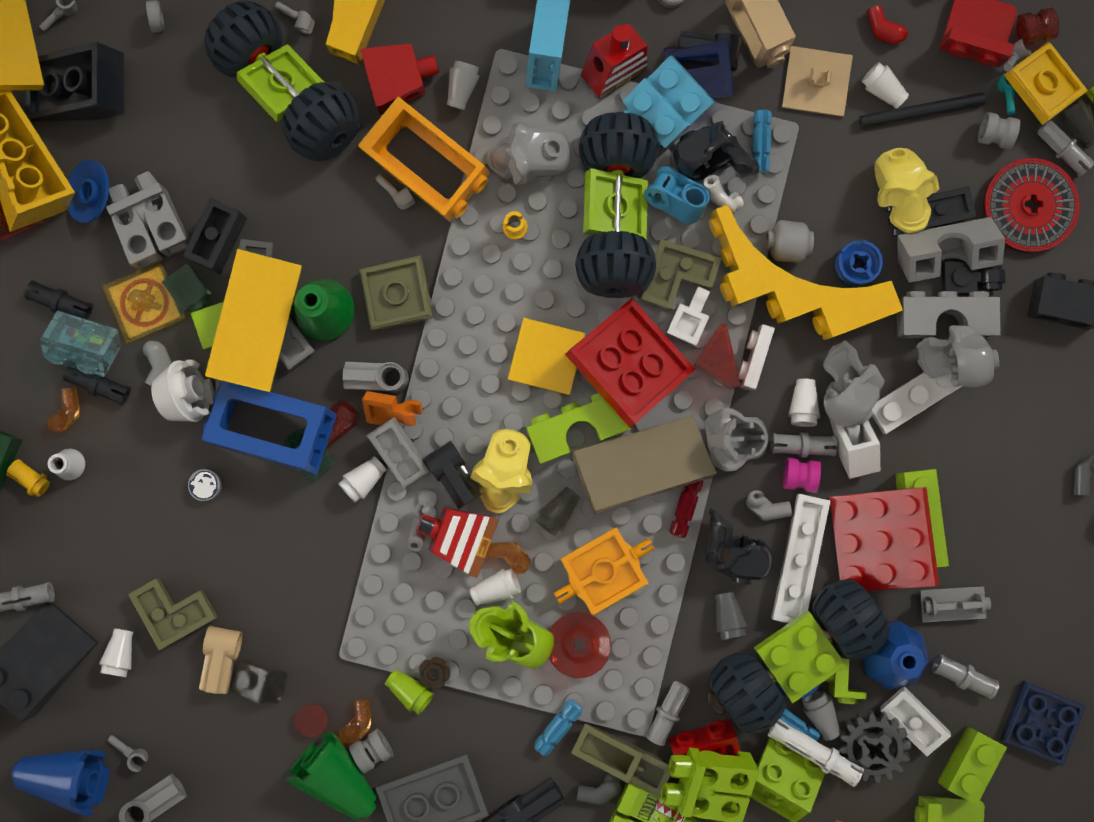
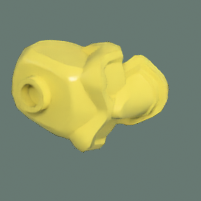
M895 148L884 152L877 158L874 167L876 181L880 189L877 198L879 206H892L889 217L890 222L903 232L911 234L924 230L931 216V207L927 197L940 189L937 176L927 170L924 162L910 149Z
M499 429L493 432L485 457L472 469L470 478L480 483L478 486L482 494L480 498L486 509L492 513L501 514L508 511L520 500L519 493H531L533 482L531 474L527 469L531 440L519 431Z

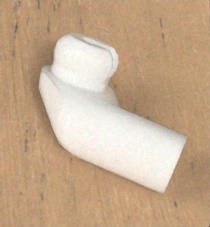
M710 175L705 178L704 186L709 192L710 200L717 206L722 207L728 204L732 213H736L737 209L743 207L744 202L739 193L733 192L727 196L717 175Z

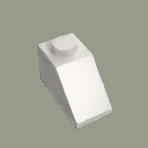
M830 420L833 434L837 438L838 454L849 479L881 471L880 443L869 421L861 425L856 423L844 427L836 425Z

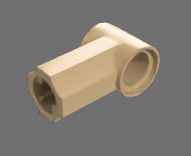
M214 626L208 627L203 643L205 660L199 685L200 690L214 694L228 693L234 660L238 658L242 645L243 634L241 631Z

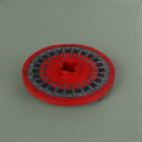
M1025 158L1006 165L994 175L987 186L983 208L985 218L991 217L1005 237L1006 246L1021 252L1036 253L1057 246L1070 235L1079 217L1080 201L1074 182L1062 168L1043 159ZM1031 198L1034 204H1038V208L1033 210L1032 213L1029 207H1025V203Z

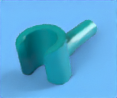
M1003 74L997 81V87L1001 92L1005 93L1007 114L1013 115L1015 114V89L1012 85L1007 84Z

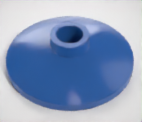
M88 159L80 162L74 168L68 180L75 191L68 211L74 220L81 223H90L97 219L104 210L109 195V179L104 166L98 161Z

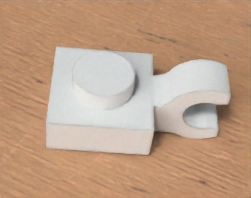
M698 287L689 307L680 303L667 330V334L696 346L709 319V316L701 313L710 291Z

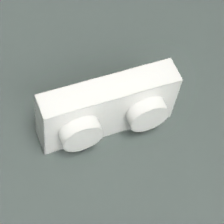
M762 324L758 327L757 331L752 330L746 347L751 349L748 361H742L737 375V379L742 380L739 388L749 391L756 389L775 328Z
M902 687L880 706V711H885L890 721L895 717L899 720L898 729L905 728L908 734L906 737L926 756H929L951 737L950 731L906 687Z

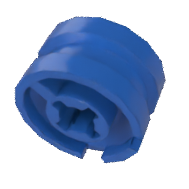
M865 240L853 241L847 244L838 252L834 260V272L837 278L844 285L850 287H862L875 280L883 266V259L879 249L873 243ZM855 259L862 260L863 268H853L852 265L855 264Z

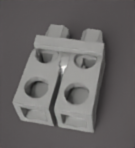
M149 171L134 178L139 191L132 195H129L126 186L123 184L109 188L108 198L110 205L106 206L129 264L139 271L164 260L163 254L170 257L186 250L191 239L189 234L186 233L168 191Z

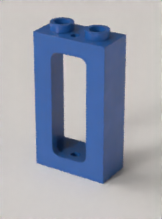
M226 381L221 382L220 387L214 394V405L210 416L203 425L201 440L218 448L317 476L337 417L336 413L327 407ZM237 400L306 419L307 426L300 446L292 449L228 431L227 429Z

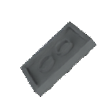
M468 752L376 786L387 822H474L489 816V811Z

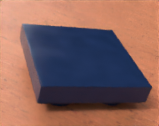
M1022 681L1000 740L1063 766L1086 706Z

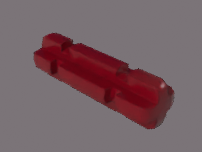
M703 480L683 486L685 491L681 492L674 514L676 520L672 521L669 530L670 534L681 538L687 536L690 527L688 522L692 521L699 498L697 493L701 492Z

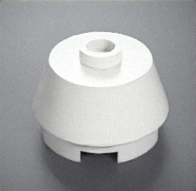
M191 359L186 361L176 360L153 380L151 387L152 398L157 410L165 419L170 421L197 422L205 415L210 414L208 409L209 405L214 403V388L210 378L204 380L197 368L200 366L198 362Z

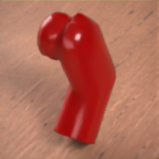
M881 5L871 7L866 11L875 38L890 44H899L907 39V28L904 25L887 21Z

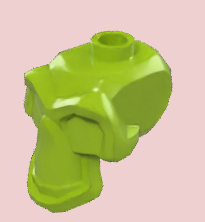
M514 601L509 603L505 610L499 606L480 609L474 612L469 622L470 633L476 644L481 648L487 647L486 659L492 662L511 660L525 667L537 669L546 663L554 647L553 633L531 620L524 608Z

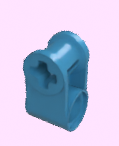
M660 167L656 172L654 183L644 191L645 200L653 207L663 210L682 223H696L709 202L710 195L708 190L703 185L680 174L672 167Z

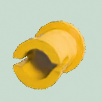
M518 211L509 212L504 218L502 227L504 234L514 240L525 236L528 229L527 221ZM513 222H518L520 224L516 228L510 226V224Z
M20 459L15 460L7 469L6 475L25 487L27 494L30 496L36 495L40 497L50 485L47 475L44 473L38 474Z

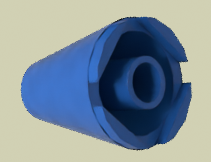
M98 749L24 756L13 766L11 779L15 788L76 815L89 816L95 812L91 811L94 804H101L108 787L109 767L103 766L102 758H107V756Z

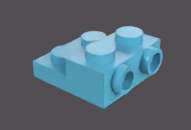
M671 55L648 78H644L622 101L627 106L624 113L639 115L650 122L656 133L659 146L662 145L664 148L671 147L716 103L674 56Z

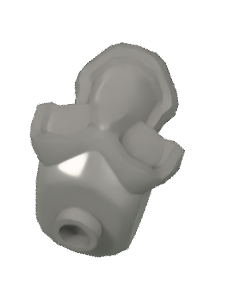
M516 122L511 127L509 137L498 140L488 150L486 161L490 170L499 177L507 180L513 176V181L516 185H524L534 180L537 176H551L562 173L568 167L571 151L568 139L562 132L530 128L524 123Z
M952 325L948 329L950 334L948 339L928 337L918 343L917 362L922 370L930 378L951 374V383L954 387L985 386L993 380L995 369L999 368L997 350H992L986 339L978 335L970 326Z
M843 340V342L832 346L823 364L825 371L831 374L835 380L826 389L824 407L829 419L833 423L848 427L856 423L861 425L873 415L871 410L880 397V390L885 380L876 365L863 366L858 358L856 349L850 343Z
M720 409L712 413L705 421L707 451L713 466L721 470H737L747 460L761 457L767 448V429L763 421L758 417H744L734 409Z

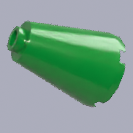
M326 278L315 279L304 284L295 294L291 309L292 319L301 333L312 340L329 341L338 339L348 331L354 320V302L349 291L339 282Z
M328 731L321 735L325 741L319 746L313 742L299 756L290 769L294 776L287 777L286 780L291 786L356 821L360 818L364 820L375 810L376 804L374 802L377 796L338 736L332 731Z

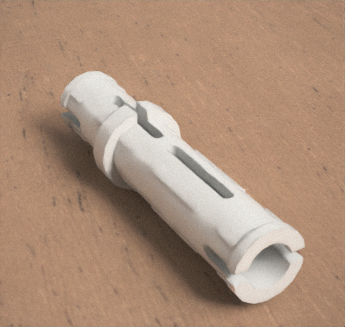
M781 719L769 730L768 736L779 741L789 749L821 767L822 772L826 774L830 772L852 787H855L860 781L864 768L839 755L837 749H829Z

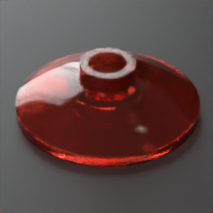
M575 612L561 617L551 627L550 631L554 636V647L549 659L553 666L562 674L572 678H586L596 674L605 666L611 653V638L606 626L598 618L587 613ZM578 638L586 642V648L583 651H579L575 647V641Z

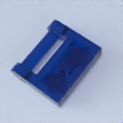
M728 37L720 38L716 43L675 49L674 46L664 48V59L666 60L671 55L678 62L719 55L720 65L686 71L712 99L735 96Z

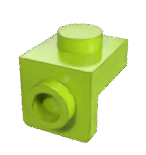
M839 655L846 666L825 680L829 682L828 693L833 697H837V702L857 704V699H866L867 692L859 688H848L850 659L844 655Z

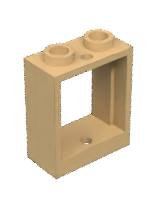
M726 0L725 4L757 69L765 65L768 68H772L785 60L784 56L790 51V46L796 36L779 1Z

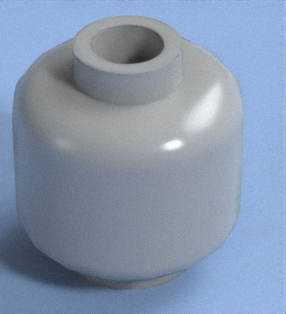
M780 220L774 225L773 230H768L766 233L765 249H770L772 258L777 262L801 263L805 260L806 256L810 257L812 254L814 232L809 231L808 226L804 222Z

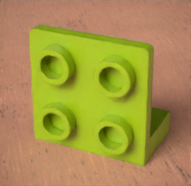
M769 737L757 765L759 773L752 795L749 797L789 821L797 822L811 812L825 773L814 762Z

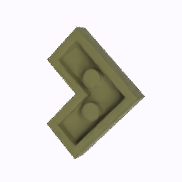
M660 239L655 254V276L648 289L643 292L641 301L672 310L681 281L711 290L722 258Z
M156 578L128 594L158 650L164 649L218 618L203 590L174 605L160 578Z

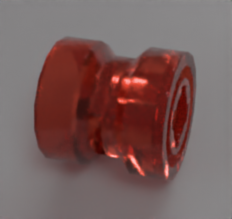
M1052 7L1041 9L1037 14L1027 12L1017 16V35L1019 40L1023 39L1024 46L1034 44L1038 39L1047 41L1058 37L1059 20L1056 11Z

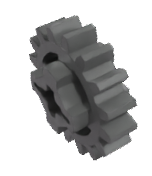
M869 710L868 718H863L860 713H857L858 722L854 724L847 720L846 726L849 732L841 731L840 739L845 743L838 744L839 752L846 753L843 756L845 759L864 768L862 773L863 781H867L869 776L873 775L876 783H880L881 775L884 774L889 780H892V770L895 769L901 773L904 771L900 761L910 760L909 754L904 751L911 748L910 741L904 739L908 735L906 729H897L900 724L899 720L895 717L889 722L885 711L880 714V717H875L873 710ZM869 727H878L877 729H866ZM893 737L896 739L895 753L889 748ZM854 739H856L858 744L861 746L857 750L858 754L856 756L853 752ZM868 743L873 745L880 743L881 750L875 747L869 750Z

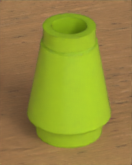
M397 669L391 673L385 682V685L389 687L409 712L414 711L418 715L427 707L434 696V693L429 690L430 686H423L420 681Z

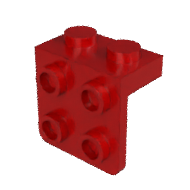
M954 0L939 50L948 52L956 57H965L986 66L999 68L1011 57L1014 44L1008 43L1017 13L1016 7L997 0Z

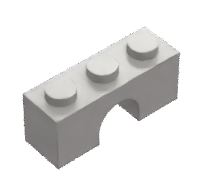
M991 217L921 230L911 234L898 235L897 261L909 283L940 277L941 261L950 258L965 261L971 270L1002 265L1005 237Z
M924 291L906 292V297L899 299L903 311L896 313V338H928L935 336L936 322L942 313L953 316L959 326L972 327L978 335L985 339L1000 336V297H989V292H970L969 297H957V292L944 291L938 292V297H926Z

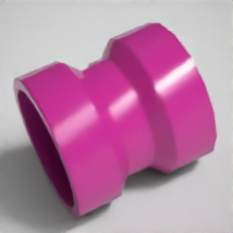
M787 458L783 472V489L795 490L798 487L803 488L806 492L817 493L821 477V463L811 460L807 463H801L798 459Z

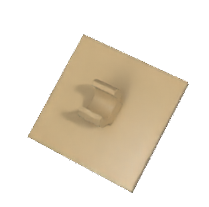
M791 46L781 108L844 117L853 55Z

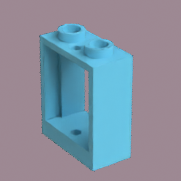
M537 0L525 87L557 92L570 0Z

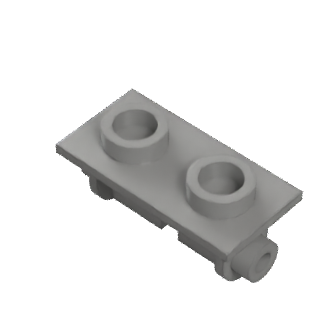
M984 586L920 590L922 622L987 619L986 610H991V600L989 597H985Z

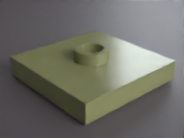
M421 255L359 269L370 330L372 332L434 318Z

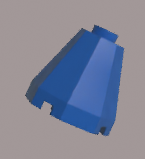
M901 621L889 622L890 633L885 644L877 653L863 658L862 661L864 674L888 690H894L917 684L930 661L922 634Z

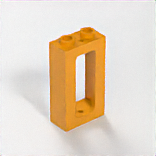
M400 97L394 100L358 144V147L368 157L449 222L454 217L459 218L468 207L467 201L474 193H480L489 180L487 177L490 173L484 164ZM402 128L410 129L467 175V179L450 199L443 197L387 151L388 144Z

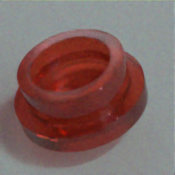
M316 704L303 706L295 717L296 728L302 735L307 737L320 735L328 724L326 711Z

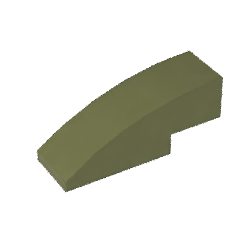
M588 724L584 725L571 754L624 782L632 783L659 798L661 797L660 792L663 783L669 782L671 778L668 761Z

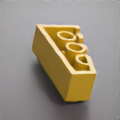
M0 90V202L11 232L67 211L75 191L10 90Z

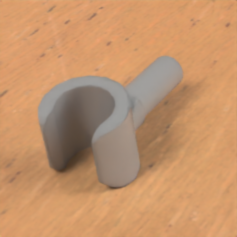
M56 0L58 7L53 10V13L39 27L45 32L63 15H74L77 12L76 1L73 0L69 5L63 6L68 0Z
M279 1L275 4V9L296 20L295 30L311 35L315 21L307 12H298Z
M1023 39L1014 43L1012 55L1004 65L1006 72H1009L1014 65L1032 54L1030 49L1027 50L1025 48Z
M381 174L376 177L375 180L389 192L399 209L405 210L415 204L407 187L397 192L396 188Z
M113 735L107 740V742L128 758L127 766L131 771L139 772L141 770V766L133 761V757L139 756L147 762L148 753L146 750L141 748L133 750Z

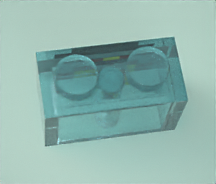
M56 311L40 339L44 358L56 365L64 364L77 368L85 374H97L103 377L106 376L121 348L118 329L60 311Z

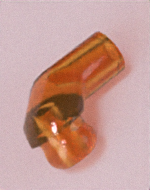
M76 387L60 389L63 407L57 414L50 416L47 421L49 429L53 432H66L79 418L81 411Z
M496 542L489 545L487 559L504 558L517 574H524L529 570L531 563L529 555L518 543Z
M369 698L354 700L355 717L339 730V739L342 743L353 744L358 740L360 741L370 731L372 724Z

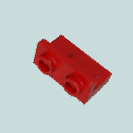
M729 719L715 721L707 726L691 731H684L668 739L674 755L687 756L689 747L698 748L699 751L708 750L718 754L734 756L737 755L738 751H741L737 736Z

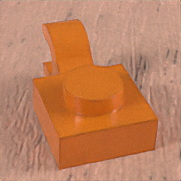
M367 391L362 398L366 423L381 426L395 417L398 422L404 425L415 426V414L421 415L423 412L421 402L417 400H408L398 404L396 396Z

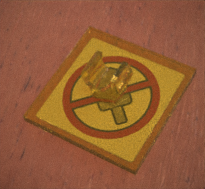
M162 261L103 285V289L127 344L186 319Z

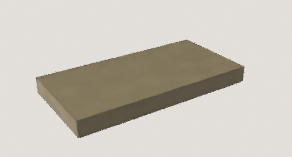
M693 415L575 450L572 453L594 514L709 479L716 475L715 468Z

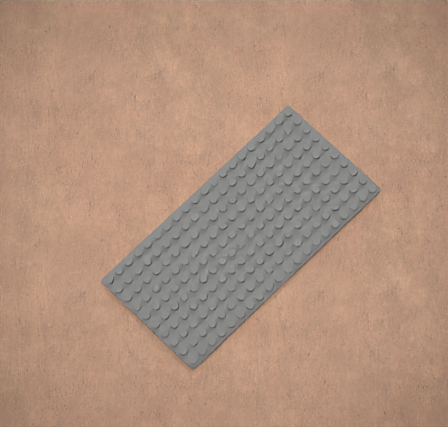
M499 49L494 56L469 152L486 166L490 173L487 177L489 180L480 193H474L467 201L468 207L459 218L454 217L451 221L431 298L434 318L425 321L405 401L417 400L421 402L423 412L421 415L415 414V426H407L403 423H400V425L422 457H425L451 440L466 464L464 467L471 476L473 467L485 457L492 434L496 430L513 429L525 434L530 439L526 428L532 425L530 419L548 413L550 418L562 414L561 407L577 401L580 407L591 403L590 397L597 394L598 391L577 368L570 396L508 380L523 317L583 332L586 336L633 298L696 370L633 425L629 431L599 441L597 433L591 425L576 423L566 433V441L570 453L543 464L539 463L531 442L527 465L533 482L531 493H519L520 500L508 511L501 514L488 511L483 505L480 496L458 509L441 481L438 482L431 471L403 489L387 467L339 656L346 661L389 672L397 669L419 679L420 664L426 659L431 660L433 657H439L445 661V665L450 669V678L445 681L444 686L553 714L562 712V707L568 700L572 699L582 706V714L577 720L644 737L652 724L712 478L703 480L701 492L697 493L699 498L692 521L688 522L690 527L687 536L681 538L670 534L669 530L672 521L676 520L674 514L681 492L685 491V487L657 494L649 500L647 498L594 514L572 453L575 450L692 415L707 449L705 421L712 413L720 409H730L757 298L731 307L729 301L726 302L720 291L721 277L730 273L731 269L730 267H725L721 259L713 288L711 290L703 288L710 291L701 313L708 315L709 319L697 345L694 346L667 334V330L679 304L681 303L689 307L696 289L700 286L681 281L672 310L641 301L643 293L629 298H605L587 292L578 280L575 266L579 248L584 240L591 236L590 234L583 233L585 172H587V169L581 161L579 142L584 128L591 119L605 113L624 112L627 106L622 101L639 83L628 81L599 99L581 77L583 69L561 64L557 92L525 87L528 55ZM715 103L686 131H697L702 127L712 126L716 122L723 121L732 136L737 137L740 146L751 158L755 157V155H752L753 129L756 127L753 125V115L755 112ZM771 117V124L769 126L771 128V147L768 155L770 158V169L768 172L741 178L730 166L725 170L716 171L712 174L719 177L727 196L733 192H738L739 196L743 199V207L737 209L736 213L732 214L739 228L752 245L766 258L769 249H765L766 233L768 230H773L776 224L799 131L797 123ZM516 122L524 123L530 128L562 132L568 139L571 151L568 167L562 173L551 176H537L534 180L524 185H516L513 181V176L506 180L493 173L487 165L486 157L488 150L498 140L509 137L511 127ZM679 139L669 148H664L660 145L653 167L646 175L639 179L648 180V186L654 183L656 172L660 167L669 166L676 169L673 162V149L679 142ZM465 173L463 175L461 185L467 179V175ZM705 179L694 182L704 186ZM709 199L699 220L693 224H685L647 202V241L650 243L654 254H656L660 239H664L721 258L720 250L723 248L718 237L715 238L709 227L710 213L719 208V206ZM512 211L520 212L528 225L525 236L517 240L508 238L502 228L505 216ZM513 222L510 224V226L513 228H516L520 225L518 222ZM422 502L429 503L436 511V519L440 518L444 507L490 515L499 519L477 578L431 553L428 550L431 537L425 536L423 548L420 551H411L407 548L412 521L416 516L415 508L418 504ZM614 527H617L624 541L631 547L636 546L647 538L650 539L652 543L641 550L650 545H653L655 550L639 558L641 571L649 584L593 616L586 603L577 594L559 604L557 599L568 592L557 598L553 592L570 583L568 572L560 558ZM502 568L505 571L513 569L518 578L521 593L516 594L515 598L478 606L474 603L470 592L471 587L476 586V584ZM512 601L520 604L531 620L553 633L554 647L550 657L542 667L537 669L525 667L511 660L492 662L486 659L487 647H479L470 633L469 622L474 612L492 606H499L505 610ZM433 670L431 671V675L436 676L437 672Z

